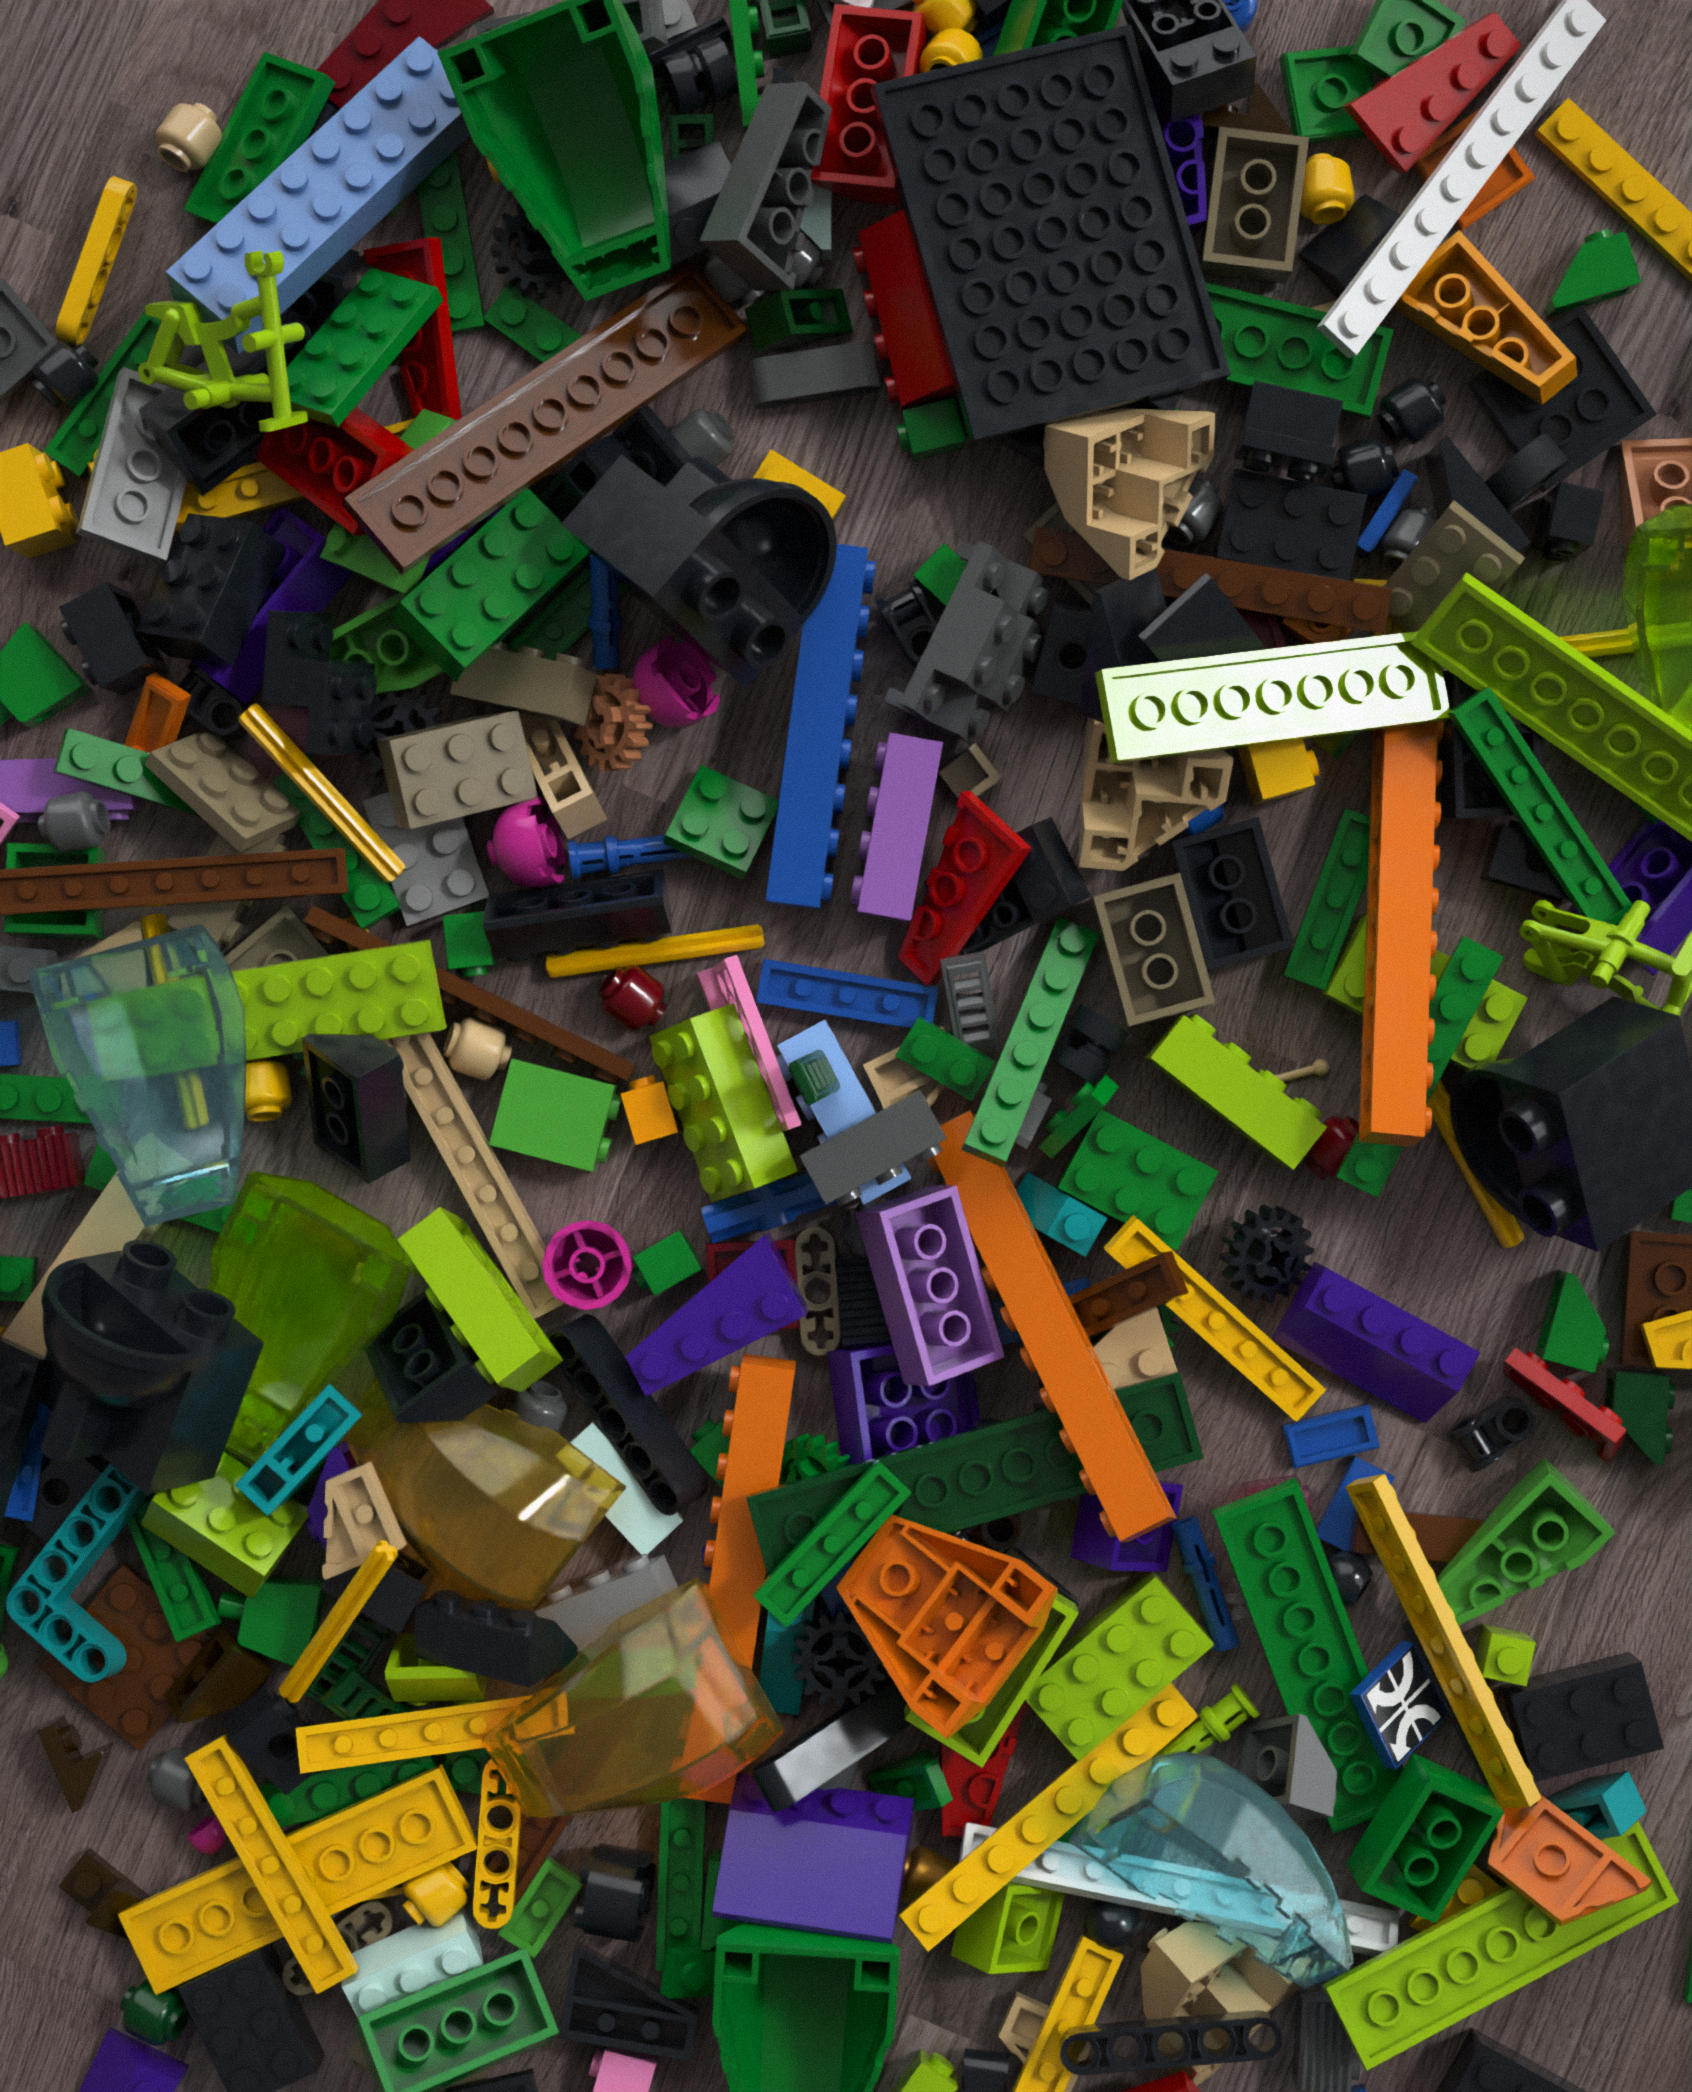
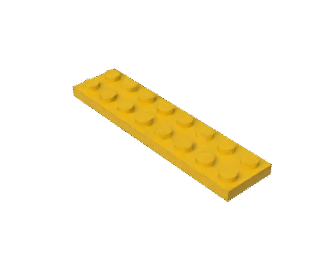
M442 1764L285 1835L330 1916L477 1849L478 1842ZM239 1856L137 1902L118 1914L155 1995L284 1937Z

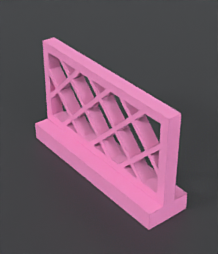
M737 954L723 959L712 968L696 973L695 976L708 1011L732 1003L735 1004L782 1131L800 1126L801 1121Z

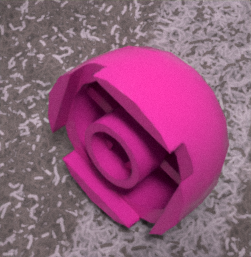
M668 636L640 656L632 674L634 680L633 689H639V702L641 705H648L651 711L646 715L651 720L667 728H687L717 710L720 702V693L713 696L711 683L717 679L705 656L688 642L684 641L678 644L673 641L674 636Z
M542 796L515 803L502 812L494 825L493 839L487 842L491 863L494 866L499 865L504 875L512 882L528 888L560 884L565 878V875H557V866L566 865L564 843L559 823L555 816H546L542 807L548 806V803Z
M584 1220L572 1222L555 1233L546 1247L542 1268L544 1280L557 1299L569 1306L590 1310L602 1308L621 1295L630 1281L633 1263L630 1247L621 1233L607 1223Z

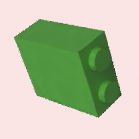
M511 1058L489 1145L594 1172L597 1169L598 1163L606 1164L612 1139L606 1138L605 1135L609 1120L617 1122L621 1110L622 1098L621 1095L616 1094L618 1085L533 1062Z

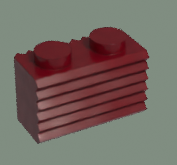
M63 1125L37 1129L36 1139L21 1141L19 1133L0 1136V1199L83 1185L85 1170L81 1158L82 1153L80 1151L78 1133L64 1134Z

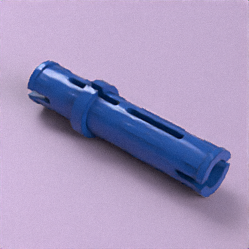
M590 553L592 614L588 616L587 623L588 628L592 630V666L598 669H614L621 664L619 630L623 628V617L619 614L618 579Z
M1191 1516L1178 1520L1171 1525V1528L1174 1530L1184 1559L1181 1567L1184 1574H1189L1209 1636L1214 1643L1213 1651L1222 1652L1238 1646L1241 1641L1237 1636L1214 1565L1217 1563L1213 1552L1208 1551L1198 1517Z

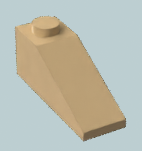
M519 712L532 772L567 839L606 821L607 817L558 720Z

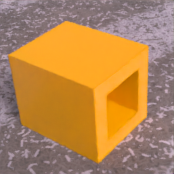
M650 1075L628 1082L631 1091L621 1093L620 1095L635 1145L682 1131L676 1109L671 1105L668 1098L666 1081L656 1083L655 1076Z

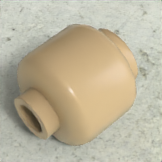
M180 103L173 106L156 131L155 140L159 147V156L168 165L181 172H187L189 169H203L222 139V132L216 123L217 116L215 113L200 103H195L194 105Z
M468 1016L459 1024L452 1023L444 1043L442 1055L448 1057V1064L451 1070L479 1080H487L493 1076L496 1069L505 1070L511 1055L512 1046L505 1044L506 1034L503 1027Z

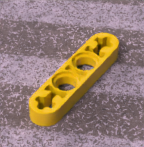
M112 176L104 188L58 316L55 329L57 340L77 346L79 343L83 345L89 334L136 202L137 185L135 183Z
M507 1750L498 1751L491 1755L485 1764L482 1774L473 1915L480 1925L489 1929H497L506 1925L512 1916L515 1906L525 1770L521 1758L514 1752ZM500 1762H507L508 1769L516 1772V1776H510L506 1784V1795L515 1793V1799L506 1795L489 1797V1791L497 1794L499 1790V1775L492 1774V1770L498 1769ZM499 1805L507 1807L513 1814L511 1825L504 1829L492 1826L488 1820V1812L491 1808ZM493 1850L503 1851L509 1858V1868L502 1873H493L488 1870L484 1860L487 1853ZM482 1880L491 1884L483 1886ZM508 1882L509 1888L500 1885L498 1892V1903L506 1905V1909H500L498 1916H490L489 1908L482 1907V1904L488 1903L492 1884Z

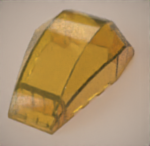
M376 1376L354 1405L363 1416L345 1435L349 1450L357 1465L360 1466L367 1462H372L403 1536L438 1581L450 1590L459 1592L462 1597L473 1600H492L497 1602L500 1607L515 1611L535 1610L545 1594L550 1590L627 1488V1486L557 1432L545 1426L537 1428L520 1420L521 1416L506 1408L501 1411L485 1403L462 1421L399 1423L394 1418Z
M697 1577L619 1617L607 1628V1631L593 1644H588L580 1651L576 1659L560 1673L556 1672L543 1684V1687L528 1701L524 1700L484 1735L482 1743L524 1815L527 1817L548 1818L625 1810L704 1793L734 1776L761 1756L784 1733V1726L703 1583Z

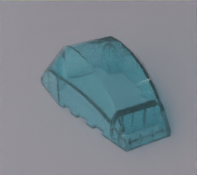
M203 924L28 971L53 1062L60 1074H65L75 1092L72 1096L81 1112L85 1111L98 1133L95 1136L102 1150L104 1152L108 1151L119 1171L116 1175L145 1227L235 1203L245 1112V1010L234 976L220 947Z
M1180 1751L1147 1760L1114 1779L1069 1839L1070 1843L1139 1893L1153 1901L1157 1899L1158 1895L1178 1905L1175 1914L1189 1922H1192L1194 1917L1197 1916L1218 1928L1215 1937L1230 1946L1237 1939L1256 1950L1253 1959L1305 1989L1350 1970L1354 1959L1347 1922L1332 1879L1309 1838L1279 1802L1248 1776L1215 1757Z

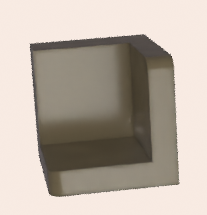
M976 743L969 746L966 752L938 772L957 799H959L961 791H972L980 798L1000 783L1002 779Z

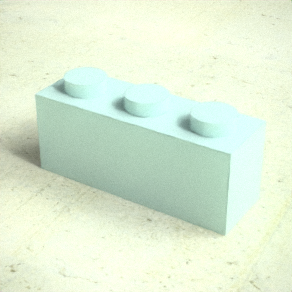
M595 1419L553 1458L641 1555L652 1551L683 1522L686 1516L682 1510L669 1516L656 1509Z
M464 1907L441 1927L431 1926L425 1920L420 1926L415 1924L351 1953L359 1969L355 1974L342 1980L341 1985L356 2016L359 2017L484 1965L479 1937Z

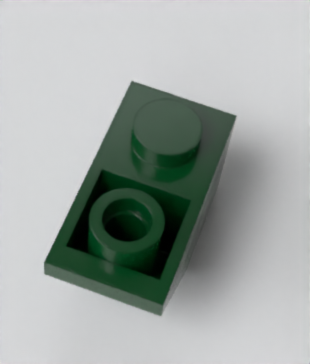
M1606 1368L1604 1406L1621 1418L1623 1422L1621 1426L1626 1429L1624 1436L1644 1459L1655 1465H1664L1665 1454H1670L1673 1442L1672 1430L1670 1427H1667L1668 1410H1672L1675 1404V1385L1670 1383V1376L1660 1371Z

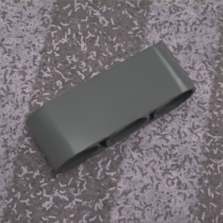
M856 342L756 358L748 362L754 407L757 409L778 408L876 392L882 388L874 342Z

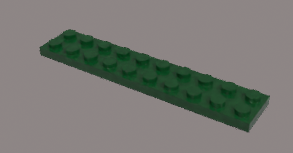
M1179 1371L1114 1389L1155 1473L1204 1459ZM1045 1408L745 1495L767 1576H769L876 1460H879L912 1492L894 1511L893 1515L946 1534L1088 1493L1079 1475V1471L1083 1470L1084 1467L1077 1452L1071 1455L1061 1439L1059 1430L1064 1428L1057 1411L1050 1413ZM874 1534L847 1563L853 1562L858 1558Z

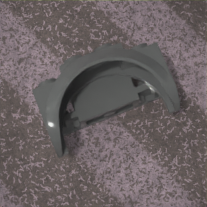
M978 540L976 546L961 541L956 554L961 559L968 561L905 692L903 693L890 687L883 700L905 715L970 745L973 744L976 736L981 735L986 729L991 713L998 708L1007 712L1011 702H1015L1020 697L1024 689L1025 677L1032 662L1039 658L1045 641L1044 635L1046 631L1037 623L1036 615L1042 613L1046 607L1049 598L1048 589L1050 587L1049 583L1038 572L1007 560L994 546ZM993 589L997 590L999 598L991 595ZM948 681L961 686L954 691L946 693L945 686Z

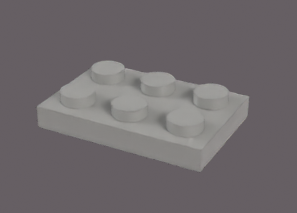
M389 792L362 801L372 829L405 864L404 871L391 883L395 895L403 907L401 912L407 927L488 899V895H491L464 817L414 829L397 827Z

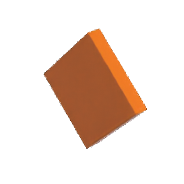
M1479 110L1436 139L1412 165L1424 183ZM1513 146L1454 225L1457 230L1463 232L1535 180V176Z

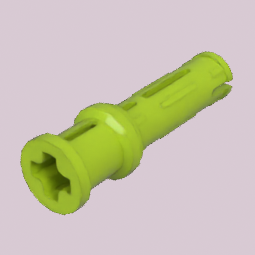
M1237 1682L1230 1686L1231 1692L1212 1707L1204 1706L1199 1713V1720L1171 1740L1136 1771L1149 1790L1154 1791L1158 1785L1189 1763L1216 1740L1220 1743L1231 1738L1230 1732L1248 1718L1253 1717L1256 1719L1261 1715L1254 1702Z

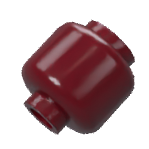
M628 965L623 969L619 966L614 968L598 992V996L602 998V1011L628 1030H638L646 1023L651 1027L654 1026L663 1015L667 1006L662 1002L665 992L663 984L637 965Z
M1348 1115L1344 1118L1338 1116L1327 1118L1322 1123L1327 1127L1326 1130L1307 1152L1309 1158L1305 1163L1321 1180H1325L1329 1176L1336 1181H1344L1336 1177L1335 1174L1359 1131V1123Z

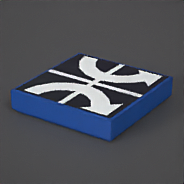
M1401 1641L1349 1694L1384 1768L1397 1769L1447 1716L1413 1642Z

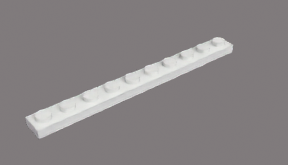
M1587 0L1561 1L1316 327L1347 358L1358 354L1606 22V19Z
M966 1822L963 1828L959 1861L997 1828ZM1055 1841L1009 1881L1370 1956H1377L1398 1944L1399 1911Z

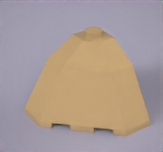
M1121 408L1098 411L1045 426L1043 448L1045 450L1044 470L1064 518L1122 579L1132 580L1157 568L1165 552L1161 547V543L1169 526L1178 527L1193 498L1190 492H1187L1198 471L1206 473L1214 457L1215 413L1208 411Z
M1088 717L1080 787L1079 867L1124 871L1138 861L1137 856L1156 843L1161 846L1189 827L1188 822L1206 809L1212 811L1226 802L1233 758L1224 750L1111 764L1105 726L1103 723Z
M1185 1922L1171 1932L1167 1928L1162 1929L1147 1944L1150 1951L1140 1966L1143 2011L1147 2020L1254 2010L1268 2013L1285 2000H1289L1301 1988L1317 1963L1310 1956L1253 1931L1209 1922ZM1263 2024L1255 2025V2026L1251 2029V2031H1250V2033H1249V2038H1250ZM1221 2028L1210 2029L1206 2032L1203 2043L1210 2049H1219L1227 2042L1228 2034ZM1176 2032L1164 2033L1158 2041V2047L1165 2053H1174L1180 2049L1183 2038ZM1224 2063L1168 2068L1170 2075L1184 2071L1193 2083L1198 2086L1212 2076Z

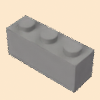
M643 1554L622 1564L623 1570L610 1574L608 1569H603L584 1578V1585L571 1589L569 1583L550 1590L545 1594L547 1600L534 1612L538 1617L555 1621L576 1644L579 1652L672 1617L685 1601L664 1554L652 1559H648L647 1554Z

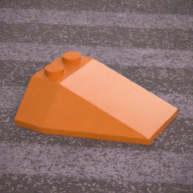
M893 1514L877 1530L836 1586L910 1709L946 1739H949L992 1701L1044 1630L1058 1591L1057 1587L1023 1560Z

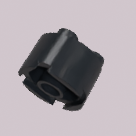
M600 1843L598 1847L594 1846L591 1857L585 1856L581 1868L580 1883L587 1884L584 1901L579 1900L576 1907L574 1928L583 1929L585 1934L638 1943L643 1935L645 1926L637 1925L639 1915L643 1916L644 1913H649L652 1899L655 1864L650 1862L655 1857V1853Z

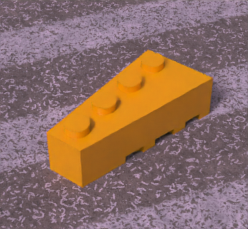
M1460 230L1435 249L1393 306L1395 310L1541 405L1578 376L1576 357Z

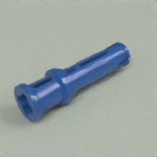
M606 835L602 841L577 844L575 840H568L573 880L580 879L582 874L608 871L610 875H616L617 872H621V867L694 857L664 844L665 835L617 841V836Z

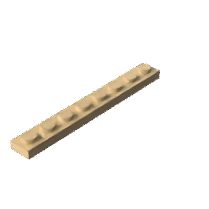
M430 1033L380 1040L389 1047L395 1048L401 1055L404 1063V1069L402 1070L404 1088L519 1298L533 1318L536 1319L565 1304V1302L560 1301L552 1294L544 1280L542 1261L546 1252V1246L494 1150L489 1145L488 1139Z

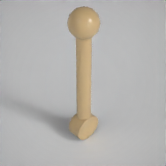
M1317 1059L1311 1066L1275 1076L1283 1082L1311 1074L1324 1076L1329 1072L1330 1066L1325 1059Z

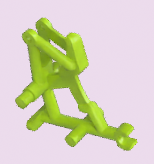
M253 251L245 254V267L250 276H257L259 295L234 304L230 310L231 315L223 320L203 323L199 308L195 302L161 301L145 306L146 316L158 318L162 322L147 361L141 363L138 367V376L144 384L159 383L186 392L183 401L189 410L207 409L219 405L224 408L236 407L241 401L272 402L274 417L259 421L260 432L276 431L308 422L307 411L292 412L284 344L302 340L305 331L298 322L281 326L276 275L281 274L284 268V257L281 251L264 253L265 264L262 251ZM261 315L263 330L245 334L242 338V346L249 353L266 350L269 377L265 373L234 377L222 340L233 338L245 332L251 325L250 319ZM201 344L209 372L179 362L185 345Z
M1546 900L1535 902L1531 912L1538 922L1525 920L1519 930L1520 935L1527 941H1530L1534 947L1528 949L1523 957V962L1527 969L1551 979L1554 983L1568 987L1572 986L1582 974L1590 978L1593 986L1600 989L1608 987L1625 1000L1678 1016L1681 1015L1683 1006L1692 992V932L1677 958L1636 941L1645 925L1644 920L1650 912V906L1642 900H1636L1633 903L1629 912L1624 914L1618 926L1556 909L1553 904ZM1558 925L1583 931L1585 933L1575 934L1568 931L1561 930ZM1571 948L1577 949V950H1580V951H1577V952H1574V953H1573L1572 950H1571ZM1625 958H1631L1672 976L1673 979L1662 1008L1657 1007L1642 997L1643 988L1641 986H1634L1631 982L1617 974Z

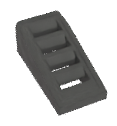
M984 951L940 959L953 1036L973 1048L998 1044L1000 1038ZM977 971L979 973L978 977L953 981L952 977ZM978 989H981L982 991L979 993L956 997L957 993L973 991ZM979 1007H984L985 1009L980 1011L959 1014V1011L968 1009H974Z

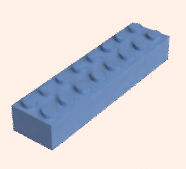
M420 36L416 38L166 271L173 299L179 302H195L199 308L203 323L223 320L231 315L230 310L234 304L259 295L257 276H250L245 267V254L253 251H262L265 264L264 253L281 251L284 257V268L281 274L276 275L280 315L471 136L438 57V51ZM261 315L250 319L251 325L248 330L233 338L222 341L237 354H240L244 350L242 346L243 336L263 330Z

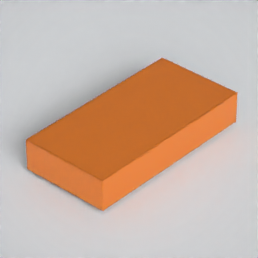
M156 672L147 676L124 745L150 753L176 742L191 694Z

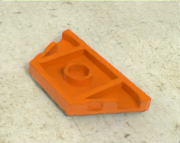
M1541 1794V1799L1531 1807L1502 1808L1504 1814L1495 1827L1487 1868L1559 1926L1643 1893L1651 1886V1879Z

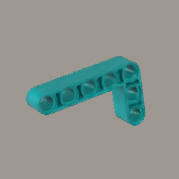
M111 1463L28 1567L6 1598V1609L13 1621L79 1679L92 1683L117 1675L126 1664V1650L114 1635L69 1596L148 1496ZM112 1487L116 1488L121 1496L118 1508L113 1507L109 1500V1492ZM85 1522L91 1525L94 1532L91 1543L87 1542L82 1534V1527ZM58 1556L66 1564L64 1578L56 1572L55 1562ZM31 1591L39 1599L37 1612L32 1610L28 1602ZM63 1620L71 1626L72 1637L70 1641L62 1635L61 1624ZM96 1649L104 1655L105 1666L103 1670L98 1668L94 1662L93 1657Z

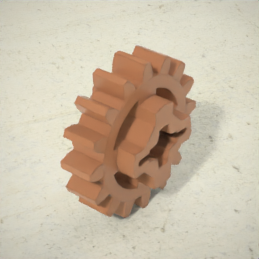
M625 674L597 675L585 726L578 725L579 731L574 735L575 739H582L584 743L580 749V754L590 755L589 765L600 767V771L631 769V761H640L642 759L639 747H648L649 741L644 736L645 730L652 729V724L646 720V714L651 709L648 705H641L639 702V689H633V678H625Z

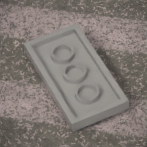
M123 367L118 372L76 534L162 565L168 558L187 479L156 442L139 411L142 406L167 389L168 386L159 383L146 385L140 380L138 372Z

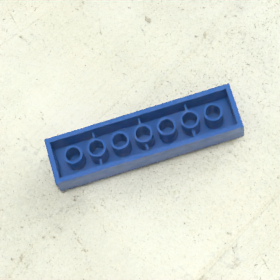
M837 544L834 570L828 587L819 604L802 626L766 893V902L771 905L821 911L822 902L831 903L834 874L826 873L828 858L837 859L840 829H833L832 826L834 814L843 815L846 785L838 784L840 769L849 771L852 740L844 739L846 725L855 726L858 695L850 693L852 681L861 682L864 651L856 650L858 637L867 638L870 606L862 604L864 593L873 594L876 561L868 560V548Z

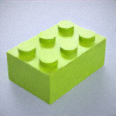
M223 1452L214 1478L158 1492L151 1500L141 1525L253 1599L299 1537L306 1524V1519L310 1516L307 1511L308 1508L292 1497L276 1513L267 1516L235 1486L249 1468Z

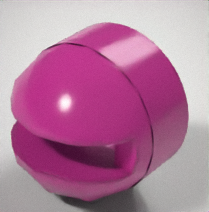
M211 1814L194 1826L186 1839L200 1853L213 1854L218 1852L224 1845L226 1832L218 1818Z

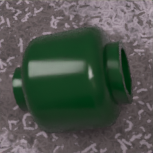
M148 1979L143 1981L138 1987L131 1986L123 1996L120 2004V2010L124 2012L122 2020L124 2029L131 2035L154 2046L163 2045L168 2040L171 2042L175 2041L185 2029L190 2016L178 1989L172 1987L155 1995Z

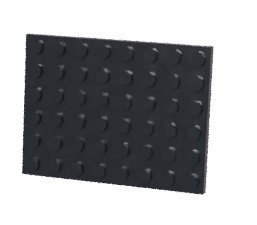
M1131 24L873 84L870 89L971 444L1224 380L1231 375Z

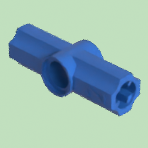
M805 1173L786 1180L781 1178L743 1194L709 1203L701 1207V1211L713 1244L756 1229L758 1232H762L796 1220V1216L833 1206L836 1202L834 1200L825 1204L809 1173Z

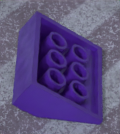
M893 1344L827 1351L841 1456L849 1454L851 1457L849 1462L845 1464L846 1466L972 1430L976 1423L980 1421L974 1369L931 1386L908 1385L903 1382Z
M737 1773L728 1813L712 1917L892 1944L913 1830L914 1798L838 1787L827 1790L816 1788L791 1806L773 1813L752 1775Z

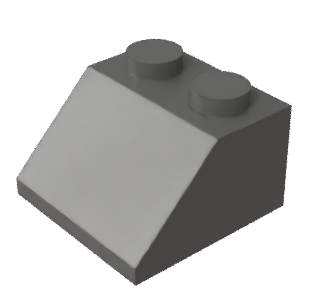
M1295 1714L1245 1724L1235 1812L1275 1825L1333 1817V1809L1337 1797V1771L1307 1716Z

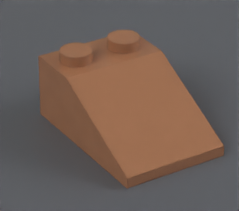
M1692 438L1621 440L1619 457L1622 540L1629 581L1692 579Z

